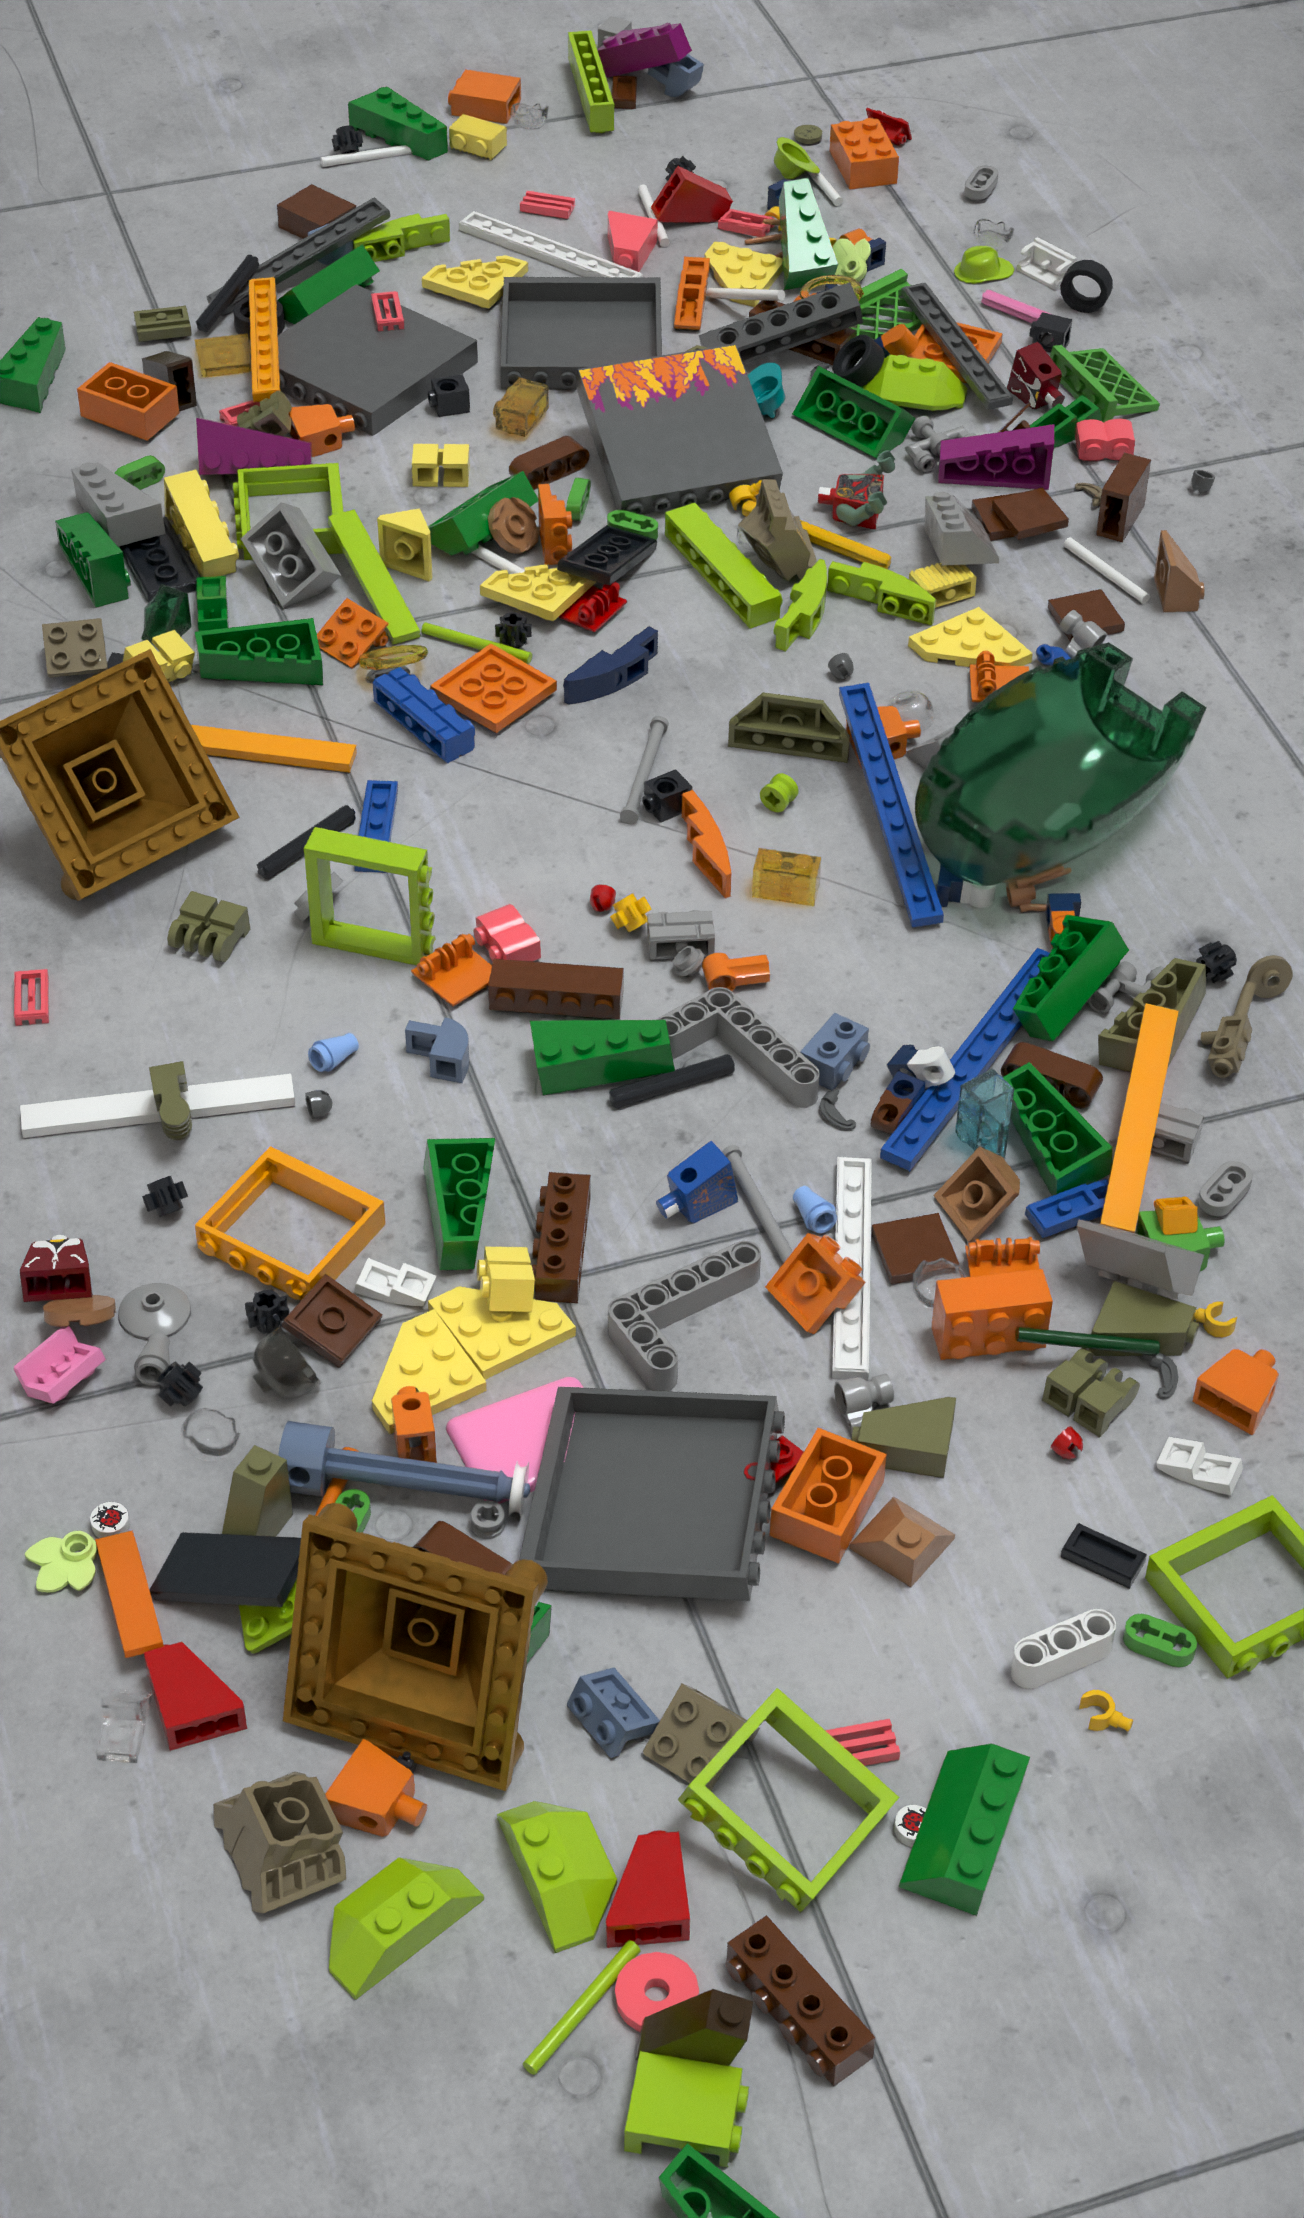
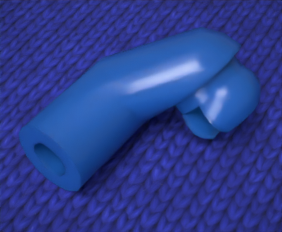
M1042 644L1036 649L1037 659L1043 665L1059 667L1067 676H1072L1078 670V665L1062 648Z

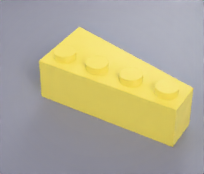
M197 470L164 477L165 517L173 521L172 527L177 535L180 534L182 545L186 551L189 550L191 561L201 577L223 576L236 572V560L239 559L238 548L234 542L231 543L229 540V530L226 522H221L219 519V509L216 501H211L209 497L210 492L206 480H201Z

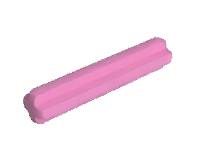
M986 290L982 295V304L1029 323L1037 322L1042 312L1048 313L992 290Z

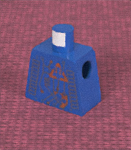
M713 1141L708 1142L669 1171L667 1179L670 1193L658 1199L656 1205L666 1219L680 1211L691 1223H696L738 1202L731 1162Z

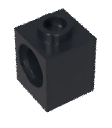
M1042 312L1037 322L1033 321L1030 328L1029 336L1033 338L1032 344L1038 342L1049 353H1051L1052 347L1055 345H1062L1066 349L1070 343L1073 319Z
M463 374L431 379L432 390L428 391V401L430 407L435 408L438 417L470 412L469 388Z
M676 769L644 782L643 805L646 811L652 813L660 823L682 814V794L691 791L692 785Z

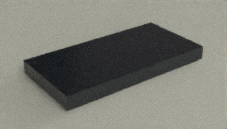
M163 517L166 534L118 546L123 552V557L148 603L197 591V578L200 575L167 517Z
M606 525L558 561L557 570L610 586L654 552L657 547V540Z
M181 1532L153 1582L150 1594L154 1600L282 1607L297 1579L301 1538Z

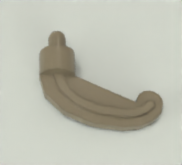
M1090 483L1075 484L1076 490L1084 489L1094 496L1092 499L1093 506H1100L1102 488Z

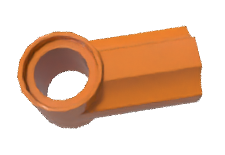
M713 953L708 955L702 962V969L709 990L723 987L733 992L736 986L770 982L767 955L730 959L724 953Z

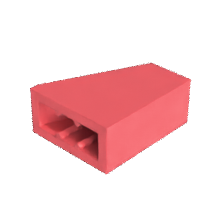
M609 211L608 241L612 262L640 272L657 243L658 219Z

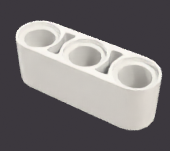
M1093 1609L1021 1639L1014 1647L1011 1665L1012 1680L1022 1688H1037L1106 1658L1112 1651L1116 1631L1115 1618L1103 1609Z

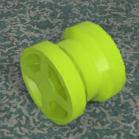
M778 773L771 779L770 784L765 785L761 789L760 799L770 811L782 812L787 808L789 802L797 797L799 789L796 782L790 776Z

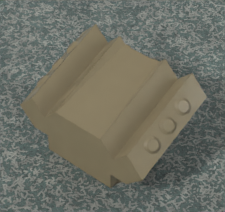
M762 479L756 506L738 526L758 558L767 567L772 568L780 577L787 581L796 574L802 580L807 569L812 568L817 562L808 532L803 529L799 516H794L789 509L785 493H780L776 480Z
M292 1772L270 1782H255L251 1787L243 1788L240 1794L213 1804L214 1826L223 1829L224 1849L228 1850L239 1871L242 1889L251 1891L252 1911L264 1914L346 1880L345 1856L339 1845L343 1831L317 1777H307L304 1773Z

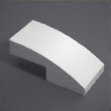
M368 1258L355 1285L354 1292L388 1303L424 1306L436 1275L403 1263L401 1269L397 1270Z
M1168 1437L1156 1463L1159 1470L1176 1479L1205 1490L1226 1495H1232L1243 1470L1241 1458L1206 1453L1204 1442Z

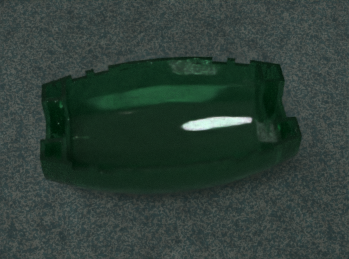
M1110 642L1078 650L1076 656L1068 660L1063 656L1056 658L1053 665L1043 669L1041 666H1038L995 690L971 709L955 726L953 733L944 739L937 754L932 756L920 779L915 797V816L921 836L934 857L948 871L958 878L975 885L991 886L1017 881L1062 866L1092 851L1117 834L1155 799L1170 781L1188 753L1207 707L1182 691L1164 704L1162 711L1124 686L1133 658Z

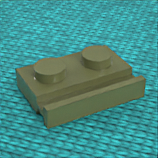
M186 305L133 311L139 342L192 336Z

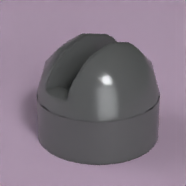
M1194 470L1191 478L1192 488L1199 490L1200 493L1209 491L1213 486L1215 476L1204 470Z
M847 653L837 654L828 662V668L834 677L844 680L846 675H852L853 662Z
M314 1090L305 1093L307 1109L312 1119L322 1117L332 1109L333 1102L327 1092Z

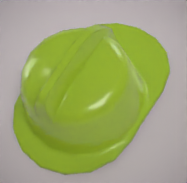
M785 137L777 139L778 149L773 161L784 178L791 180L800 176L805 171L815 174L820 172L818 166L799 144Z
M973 246L964 252L962 261L955 266L954 274L962 282L976 284L1009 278L1013 275L1015 269L1009 261L998 257V253L994 248L989 246Z

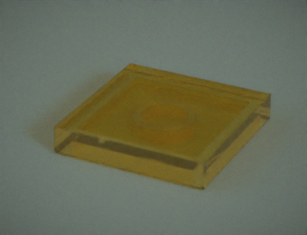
M248 334L195 339V348L202 377L251 372L249 355L251 354V346Z

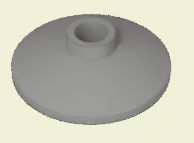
M150 1283L135 1288L124 1297L119 1307V1320L123 1329L130 1335L142 1340H148L149 1336L153 1333H162L167 1337L173 1336L183 1329L191 1314L190 1302L186 1294L179 1288L165 1283Z

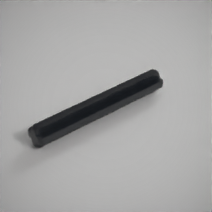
M247 255L196 320L199 330L208 332L259 267L256 256Z
M348 805L342 806L257 864L258 874L262 875L265 879H269L304 855V847L315 827L339 832L354 822L356 819L354 809H351Z
M725 1054L676 1069L673 1072L659 1074L613 1088L609 1091V1099L614 1108H620L731 1074L735 1071V1063L731 1055Z

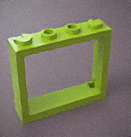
M339 463L237 469L238 482L233 483L237 548L243 549L244 560H253L240 539L251 530L248 497L329 491L332 515L344 512ZM331 528L313 529L328 555L344 554Z
M315 827L304 847L312 944L416 966L420 963V958L433 953V944L436 940V937L432 936L435 914L430 910L433 900V889L429 888L432 867L428 866L427 849ZM330 861L408 876L411 936L335 921Z
M1273 1495L1149 1556L1145 1579L1184 1627L1193 1633L1198 1644L1227 1679L1245 1669L1250 1672L1259 1662L1271 1656L1279 1657L1290 1646L1304 1640V1608L1234 1643L1180 1576L1269 1531L1272 1532L1304 1570V1530Z
M776 1688L687 1786L678 1798V1801L692 1813L690 1817L693 1820L702 1822L714 1833L715 1839L722 1847L733 1850L744 1860L747 1869L754 1876L767 1881L776 1890L782 1902L786 1899L801 1913L900 1797L779 1688ZM764 1721L868 1813V1816L811 1882L706 1787Z

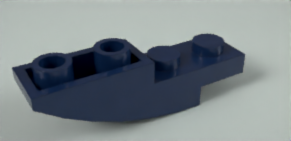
M648 626L621 648L615 650L612 655L601 650L574 672L568 674L563 683L564 703L570 705L604 697L631 685L648 674V661L658 654V630Z

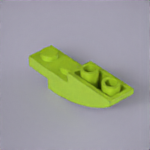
M419 213L394 219L376 226L353 240V248L356 249L363 244L374 262L405 256V250L449 242V218L447 214L421 218Z
M819 559L812 568L807 569L802 580L799 583H795L790 593L792 603L789 606L788 612L782 619L779 618L774 626L773 633L776 635L775 648L786 652L798 636L810 639L818 628L826 603L827 568L825 560Z
M834 561L830 564L828 568L827 591L878 604L877 611L933 625L936 599L913 581L891 570L867 562H863L860 568Z

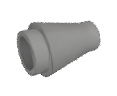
M151 1334L147 1344L134 1363L136 1376L144 1384L158 1385L157 1379L170 1365V1340L165 1334Z

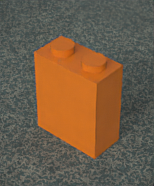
M465 69L448 95L451 115L462 116L464 114L486 121L507 124L521 101V78Z

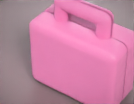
M565 1377L450 1419L446 1425V1431L466 1467L498 1472L502 1470L508 1477H513L517 1461L520 1467L527 1466L529 1462L528 1484L530 1485V1492H533L536 1487L558 1387L584 1388L581 1382L574 1377ZM503 1499L498 1503L501 1504L503 1502L509 1501L510 1499Z

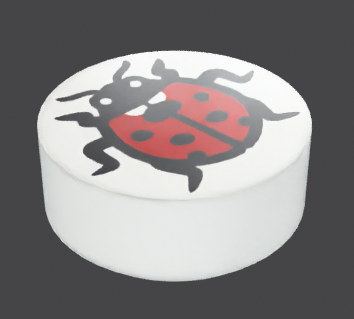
M116 1502L100 1504L92 1511L90 1516L92 1531L98 1538L127 1532L130 1526L127 1509Z
M908 1805L898 1811L894 1822V1834L901 1843L913 1847L926 1808L919 1805Z

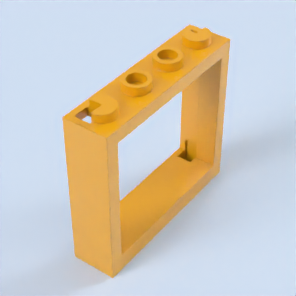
M270 1146L195 1224L197 1246L204 1254L214 1256L228 1263L235 1270H242L256 1277L263 1284L272 1285L295 1300H302L325 1274L336 1280L386 1225L384 1201ZM273 1182L355 1222L353 1227L309 1275L225 1234Z

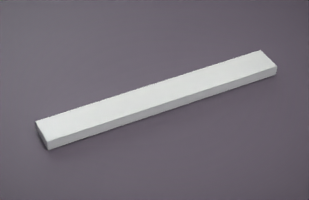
M475 211L459 222V230L583 277H643L642 273Z
M291 1074L188 1086V1091L180 1093L181 1098L189 1105L191 1118L295 1106ZM153 1090L20 1105L23 1138L161 1122Z
M837 1157L835 1241L841 1247L837 1253L843 1259L845 1257L852 1259L862 1268L859 1276L866 1283L845 1309L836 1307L833 1311L832 1379L862 1377L868 1380L872 1171V1159Z

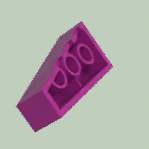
M665 23L661 26L620 31L617 35L605 39L603 46L597 49L607 78L677 62L692 51L681 23Z
M196 418L199 475L238 474L237 469L313 464L311 442L204 418Z
M1054 424L942 440L940 445L938 483L1025 489L1043 487L1044 490H1049L1054 451Z

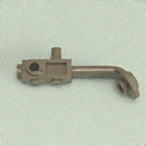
M1270 955L1255 962L1248 972L1247 980L1241 990L1233 1016L1222 1017L1217 1031H1204L1201 1033V1043L1203 1045L1213 1044L1208 1061L1212 1073L1216 1076L1226 1078L1232 1073H1239L1242 1061L1245 1059L1248 1042L1251 1041L1252 1027L1247 1014L1254 994L1261 998H1272L1284 992L1290 985L1293 971L1290 964L1283 957Z

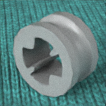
M489 1500L476 1504L471 1511L472 1531L478 1537L484 1539H492L501 1535L505 1528L504 1508L499 1503ZM484 1517L485 1519H487L484 1522H481V1518ZM492 1517H494V1518H495V1521L492 1522V1521H490L489 1519H491Z

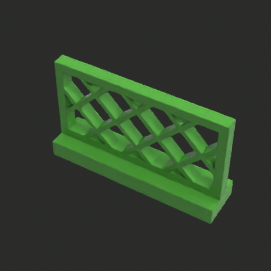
M899 269L855 291L862 315L866 313L875 314V319L862 317L863 323L856 325V328H852L856 330V336L867 335L875 340L884 334V332H878V327L892 329L899 324H904L911 332L920 328L922 322L913 310L912 312L898 310V306L910 307L904 298H898L901 296L902 287L910 286L907 282L908 274L903 269ZM884 304L894 305V309L883 308L880 306ZM879 315L893 317V321L881 320ZM897 318L912 320V322H897ZM860 325L873 326L874 331L860 329Z
M1062 345L1052 347L1050 358L1061 370L1062 378L1060 383L1076 399L1083 395L1099 407L1102 422L1112 420L1114 416L1158 411L1160 403L1104 348L1069 352Z

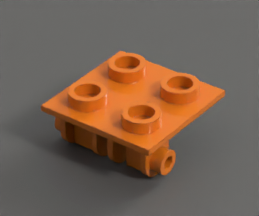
M346 598L317 633L319 648L353 669L372 644L376 647H383L387 644L388 636H386L384 630L389 623Z
M987 650L982 651L977 656L976 665L970 664L972 702L983 704L1002 703L1028 693L1031 696L1029 666L994 665L995 657Z
M460 934L451 944L445 943L442 948L438 947L435 949V952L420 958V963L411 970V973L454 1007L489 985L492 965L472 950L475 940L471 934Z
M1032 1237L1015 1239L1014 1244H1012L1011 1238H1006L1005 1244H1001V1239L996 1238L995 1245L994 1240L975 1239L974 1242H970L968 1246H965L970 1277L1040 1269L1037 1254H1040L1039 1240H1033Z

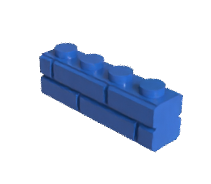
M401 667L390 671L388 675L383 674L374 679V702L446 763L459 758V755L463 756L473 751L476 732L471 721L468 719L463 720L457 715L452 705H445L440 701L435 691L432 689L427 690L421 685L416 675H409Z

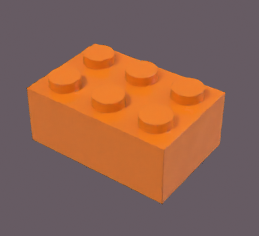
M867 118L863 121H842L838 124H831L829 151L849 189L897 184L899 156L879 119Z
M112 362L107 363L77 388L81 417L146 441L179 414L176 385Z
M1043 1268L936 1281L931 1328L940 1360L963 1359L971 1356L998 1355L1005 1352L1032 1351L1046 1348V1344L1017 1342L1015 1339L1017 1327L1049 1330L1053 1300Z
M817 1428L771 1508L770 1536L839 1564L884 1483L887 1454Z

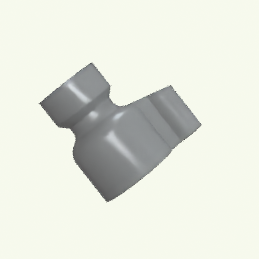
M1076 610L1070 611L1059 625L1063 632L1073 635L1065 652L1077 665L1087 656L1097 651L1107 637V633L1092 621L1084 622L1082 616Z
M887 1374L874 1376L869 1382L862 1377H854L837 1381L834 1385L837 1407L841 1415L846 1418L848 1430L851 1434L854 1426L861 1427L863 1412L872 1411V1403L876 1402L882 1405L891 1403L894 1400L893 1386Z

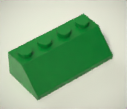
M363 244L280 297L278 301L283 307L284 320L297 324L357 284L363 288L371 285L374 282L372 277L380 272Z
M820 366L816 369L792 413L803 421L876 459L882 452L886 450L891 451L903 443L916 419L899 406Z
M524 471L486 487L430 524L428 528L430 530L431 544L452 556L463 551L464 555H467L479 548V541L485 543L491 540L493 536L489 529L488 516L490 509L496 502L512 497L519 498L527 503L529 507L538 502V497Z
M992 1743L947 1751L900 1880L899 1888L977 1916L1030 1760L1029 1756Z

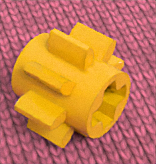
M634 893L613 904L616 913L611 915L610 918L617 929L625 926L629 933L647 922L645 913L652 909L645 897L637 900Z

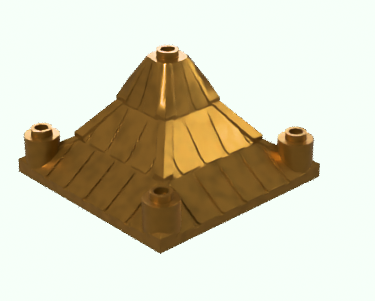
M151 649L0 721V758L6 763L12 778L20 789L26 804L64 872L61 878V888L64 894L71 899L79 901L240 818Z
M340 1503L327 1504L317 1516L309 1514L302 1524L283 1722L359 1745L365 1739L386 1754L394 1757H403V1753L408 1751L411 1753L410 1759L414 1760V1763L506 1791L512 1781L513 1768L524 1751V1741L517 1732L519 1712L521 1709L534 1608L548 1584L545 1570L532 1560L522 1559L516 1561L506 1575L460 1561L455 1562L450 1558L433 1553L422 1552L403 1544L388 1542L383 1538L363 1532L358 1533L356 1532L358 1524L355 1514L347 1506Z

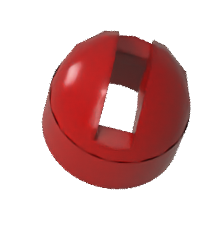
M601 884L592 887L590 904L593 909L598 912L612 909L615 903L616 891L608 885Z
M1069 1426L1056 1437L1050 1448L1063 1459H1074L1076 1456L1072 1450L1077 1447L1082 1452L1084 1444L1082 1437Z

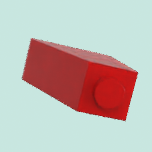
M677 166L652 204L651 209L660 222H718L730 209L733 200L726 188Z
M183 1642L171 1645L165 1644L164 1647L144 1652L147 1675L170 1751L247 1729L243 1701Z
M657 1830L648 1834L638 1835L606 1918L607 1948L623 1947L628 1940L635 1942L637 1945L690 1940V1913L679 1831L666 1832Z

